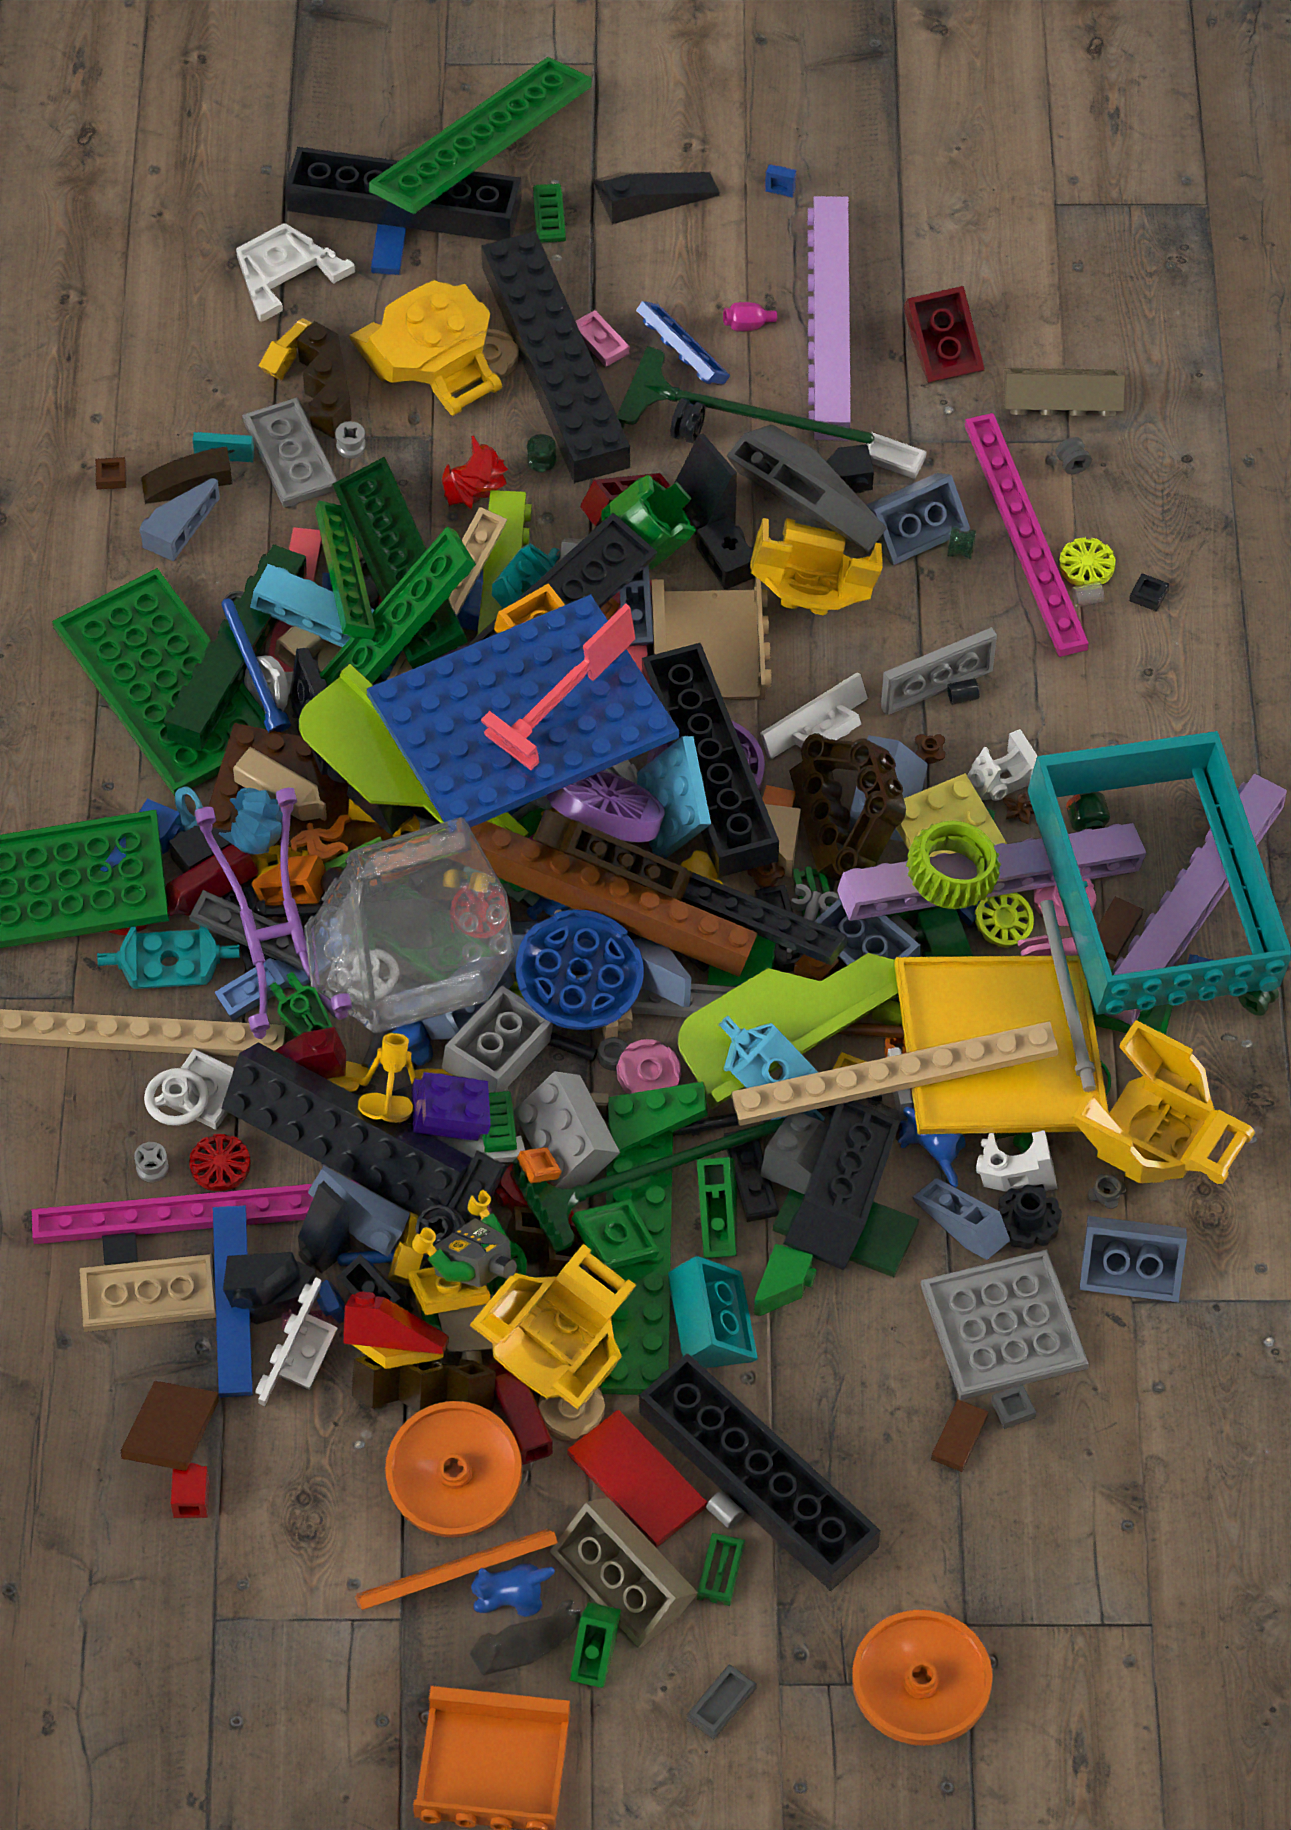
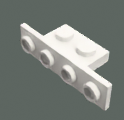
M855 673L760 732L767 757L773 759L795 744L802 748L805 739L814 733L837 740L860 726L859 715L851 709L868 699L861 674Z
M316 1277L312 1286L307 1283L305 1284L298 1300L303 1305L298 1315L291 1314L284 1329V1332L289 1335L283 1346L277 1344L270 1359V1363L275 1365L269 1376L263 1374L255 1393L260 1394L259 1404L262 1406L266 1405L278 1377H282L310 1390L338 1330V1327L308 1314L321 1288V1280Z

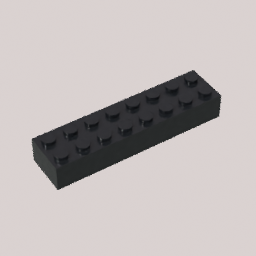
M297 147L285 185L286 208L288 212L495 241L511 238L522 202L521 177L473 171L413 214L369 192V182L396 164L398 160Z
M701 642L643 657L642 674L679 729V738L668 742L667 746L670 747L682 736H693L711 820V825L701 831L718 878L778 862L779 839Z
M259 1042L239 1053L221 1109L418 1216L430 1206L442 1205L448 1207L473 1159L472 1157L429 1134L413 1132V1125L405 1121L398 1123L388 1122L383 1119H372L363 1115L358 1109L359 1096Z
M688 1353L639 1395V1413L830 1591L879 1548L881 1530Z

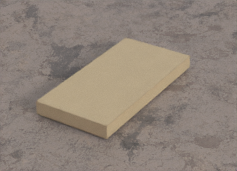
M212 1254L80 1268L84 1332L216 1318Z

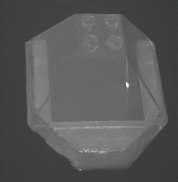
M456 818L352 850L345 860L348 864L338 879L334 878L321 900L324 903L316 916H311L305 925L311 987H315L317 992L323 994L328 999L338 994H349L352 1008L348 1010V1015L360 1021L373 1033H380L487 1002L513 959L515 952L507 893L465 818Z

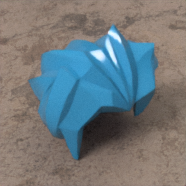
M244 787L237 792L236 798H230V802L238 811V815L235 818L236 822L232 823L231 832H219V835L244 853L252 855L269 852V847L274 845L281 837V824L283 820L281 807L278 805L277 798L270 799L266 790L259 791L254 788Z

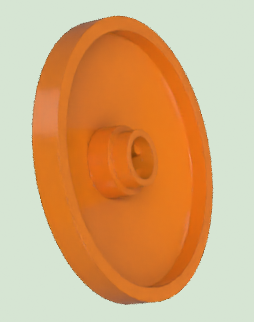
M461 1401L442 1402L428 1406L414 1414L395 1434L386 1458V1482L394 1504L411 1524L436 1536L450 1538L465 1537L489 1528L509 1510L520 1488L522 1459L514 1435L496 1414L473 1403Z
M910 1610L894 1614L880 1621L862 1639L853 1662L852 1687L861 1712L877 1730L902 1743L920 1746L937 1745L963 1735L980 1719L990 1698L992 1667L983 1643L964 1623L936 1611Z

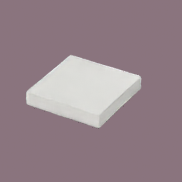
M193 1049L181 1068L197 1073L205 1081L209 1090L207 1107L195 1120L217 1130L228 1114L227 1111L221 1108L234 1068ZM187 1080L189 1088L188 1099L197 1105L199 1090L193 1082ZM166 1105L182 1114L188 1113L180 1106Z

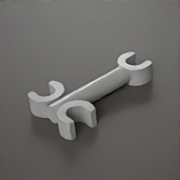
M797 884L795 894L804 898H792L791 908L797 911L805 910L804 918L815 921L818 911L820 914H823L829 908L826 904H834L839 899V895L835 892H825L823 894L817 891L811 892L810 888L806 885ZM787 948V959L791 960L795 950Z

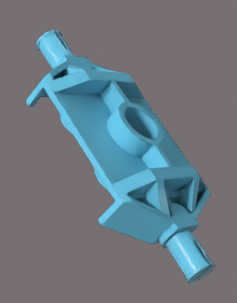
M726 1016L718 1024L731 1037L732 1041L724 1070L731 1071L746 1088L818 1073L772 1023L746 1030L745 1028L740 1029L729 1016ZM772 1062H777L782 1067V1076L778 1080L773 1079L769 1075L768 1070ZM817 1109L800 1112L820 1121L825 1119ZM782 1116V1117H778V1118H773V1119H771V1120L780 1119V1118H783V1117H786V1116Z

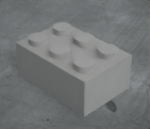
M501 986L445 1045L442 1069L453 1076L488 1081L489 1093L505 1091L550 1042L553 1023L538 1015L524 999Z
M554 1071L514 1110L532 1149L548 1147L560 1167L562 1173L559 1178L549 1180L551 1185L560 1189H571L578 1185L588 1184L620 1154L580 1075Z

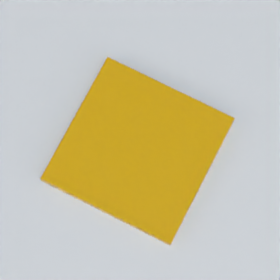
M1052 956L896 957L894 965L907 1053L1049 1021L1058 1047V1056L913 1087L912 1096L918 1134L1028 1133L1043 1130L1045 1132H1082L1072 1120V1116L1088 1092L1083 1091L1081 1078L1075 1071L1077 1061ZM1066 956L1089 1059L1095 1066L1093 1076L1096 1089L1090 1093L1094 1094L1095 1100L1109 1115L1088 985L1079 956Z

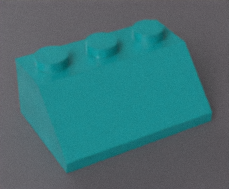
M694 1256L668 1272L682 1356L688 1353L704 1368L749 1363L758 1359L742 1271Z

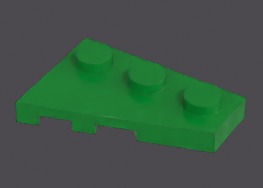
M704 1082L609 1097L610 1133L620 1151V1154L614 1159L625 1155L624 1151L640 1144L643 1147L653 1142L651 1138L666 1131H677L708 1116Z

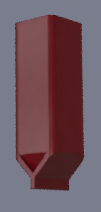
M232 844L221 850L240 885L258 875L250 854L242 852ZM215 855L167 883L166 894L169 916L175 913L190 916L203 890L220 898L233 890Z
M499 1362L486 1366L496 1372L494 1399L504 1423L509 1427L518 1444L522 1465L551 1456L553 1454V1441L531 1388L515 1377Z

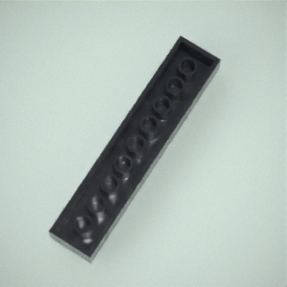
M534 231L481 245L482 269L511 337L517 343L520 358L573 482L578 483L629 469V442L537 232Z

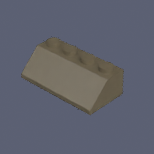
M1003 368L1005 409H1011L1010 414L1025 415L1028 414V410H1040L1041 415H1057L1058 410H1069V415L1085 416L1087 411H1099L1100 416H1116V411H1124L1125 375L1120 370Z
M609 1497L585 1502L557 1540L558 1543L549 1551L598 1604L622 1609L619 1627L638 1648L646 1645L677 1620L698 1593Z

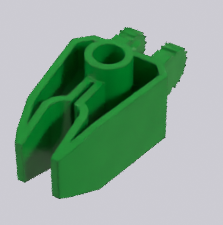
M293 972L286 975L288 983L296 991L286 998L284 991L276 982L269 986L279 1002L277 1013L280 1021L286 1025V1028L295 1037L304 1032L332 1027L316 988L310 986L303 987Z

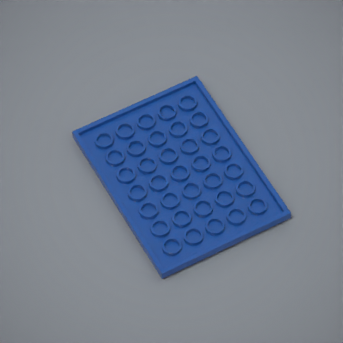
M592 595L583 597L367 688V697L452 835L679 738V729L627 649L594 681L588 678L587 672L585 677L532 729L533 732L526 739L537 747L540 761L532 770H529L484 735V731L488 727L481 722V719L489 711L511 727L518 719H523L575 666L585 659L583 645L608 621Z

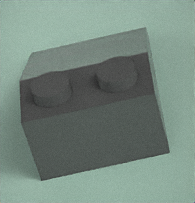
M803 1113L787 1115L765 1148L760 1176L804 1194L828 1126L822 1121Z

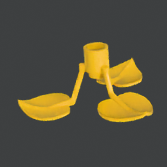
M389 1033L383 1037L382 1048H378L377 1056L370 1069L361 1066L362 1064L346 1061L345 1076L327 1080L352 1092L357 1090L359 1085L367 1086L381 1062L383 1069L389 1072L386 1095L381 1093L362 1095L358 1100V1109L369 1118L398 1123L407 1120L411 1116L413 1104L407 1097L392 1096L395 1073L400 1072L406 1065L412 1085L414 1079L422 1080L424 1072L453 1075L444 1069H418L414 1071L411 1061L412 1053L408 1051L409 1039L402 1034Z

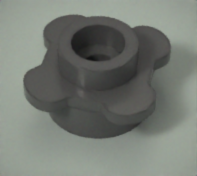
M1099 1174L1095 1179L1094 1187L1088 1190V1198L1091 1201H1099L1105 1204V1207L1108 1209H1114L1118 1206L1119 1196L1125 1193L1126 1186L1113 1175ZM1104 1190H1109L1110 1192L1107 1194L1104 1193Z

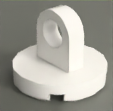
M272 656L256 657L277 708L282 709L283 712L287 705L288 694H290L293 672H284L280 663ZM246 668L245 686L266 713L249 670Z

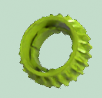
M944 821L935 825L931 824L928 829H922L919 836H915L910 846L906 867L909 869L908 877L913 881L912 885L915 886L917 891L934 905L948 909L975 906L978 901L986 900L987 895L993 892L1000 875L1001 863L998 861L999 853L996 852L995 845L989 837L979 828L969 823ZM939 850L960 853L975 864L978 875L972 879L965 880L948 877L932 866L929 855Z

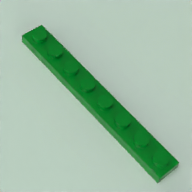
M318 500L315 513L342 633L354 639L365 638L372 640L376 628L352 529L341 505Z

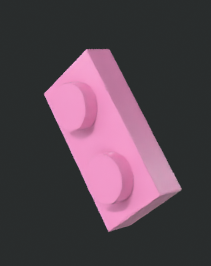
M596 310L576 320L586 346L605 367L629 354V345Z

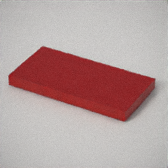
M619 1409L567 1449V1455L656 1548L706 1509L707 1501Z

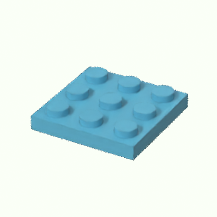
M682 736L637 772V785L656 797L665 811L657 837L649 841L653 854L664 859L711 825L693 736Z

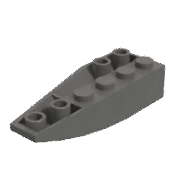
M773 424L744 433L726 456L739 474L868 552L887 529L816 450Z

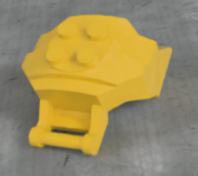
M433 280L421 285L385 307L382 325L372 322L349 335L351 342L381 382L384 380L391 383L414 380L428 383L431 385L434 394L452 416L460 413L463 407L490 392L496 393L503 388L501 380L489 369L483 355L490 312L482 302H478L466 284L453 286ZM479 379L484 381L457 398L451 396Z
M786 518L783 528V541H773L769 538V519H762L750 562V569H752V574L781 598L780 604L790 609H796L799 606L810 609L811 612L818 615H827L828 610H839L853 603L871 599L873 588L883 567L882 545L875 542L871 556L851 559L843 554L845 537L835 531L795 523L794 519Z
M1135 1020L1119 1047L1143 1076L1128 1082L1109 1115L1095 1100L1094 1094L1088 1092L1073 1114L1072 1120L1098 1150V1158L1125 1171L1126 1177L1138 1183H1159L1165 1180L1184 1178L1188 1171H1199L1206 1174L1211 1181L1223 1184L1229 1175L1228 1169L1244 1144L1250 1142L1254 1136V1129L1221 1110H1215L1210 1097L1205 1068L1192 1054L1193 1049ZM1225 1130L1233 1133L1234 1137L1216 1163L1208 1159Z
M585 1244L579 1248L556 1277L534 1278L517 1273L510 1276L470 1324L472 1328L492 1342L494 1358L515 1377L546 1399L562 1397L576 1409L589 1400L612 1372L622 1356L614 1340L611 1317L636 1287V1284L630 1279L624 1280L590 1253L592 1250ZM583 1264L618 1292L614 1294L579 1266Z

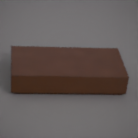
M1116 896L1097 927L1106 957L1115 962L1141 919L1144 910Z
M957 1399L932 1452L931 1460L963 1472L989 1412Z

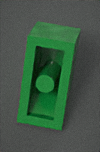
M775 1243L755 1296L754 1315L762 1316L802 1298L806 1286L811 1288L816 1277L817 1269L812 1268V1254Z
M591 1602L587 1603L580 1618L569 1681L604 1688L616 1644L622 1609Z

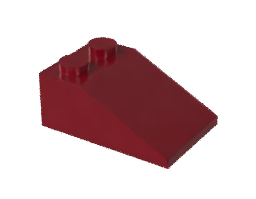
M964 286L907 298L903 307L910 335L928 383L985 370Z

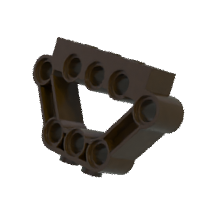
M817 733L809 735L801 748L803 761L791 768L789 773L799 808L801 809L802 819L817 871L838 881L841 879L843 872L850 869H864L877 866V862L895 828L902 823L906 815V805L902 795L903 787L896 775L895 760L885 748L864 738L852 742L829 739ZM834 769L858 771L856 786L860 791L864 792L866 797L864 808L852 831L848 829L847 824L849 823L850 814L848 809L841 804L842 786L834 780L832 773Z
M545 809L533 837L534 840L679 901H682L693 875V872L685 867Z

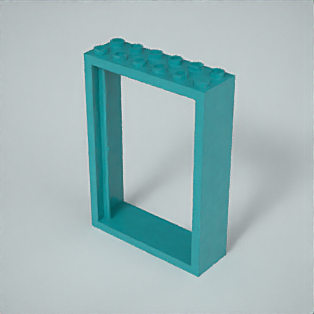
M1218 731L1037 756L1027 792L1097 1015L1106 1013L1116 1015L1132 1009L1148 1010L1154 1006L1165 1004L1176 1006L1186 1001L1199 999L1201 1001H1209L1218 996H1241L1246 992L1258 990L1269 992L1281 986L1291 961V947ZM1194 778L1252 955L1112 975L1085 887H1088V883L1082 880L1057 797Z

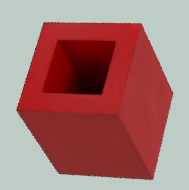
M190 1463L186 1471L173 1469L171 1490L173 1517L208 1518L209 1475L207 1466Z

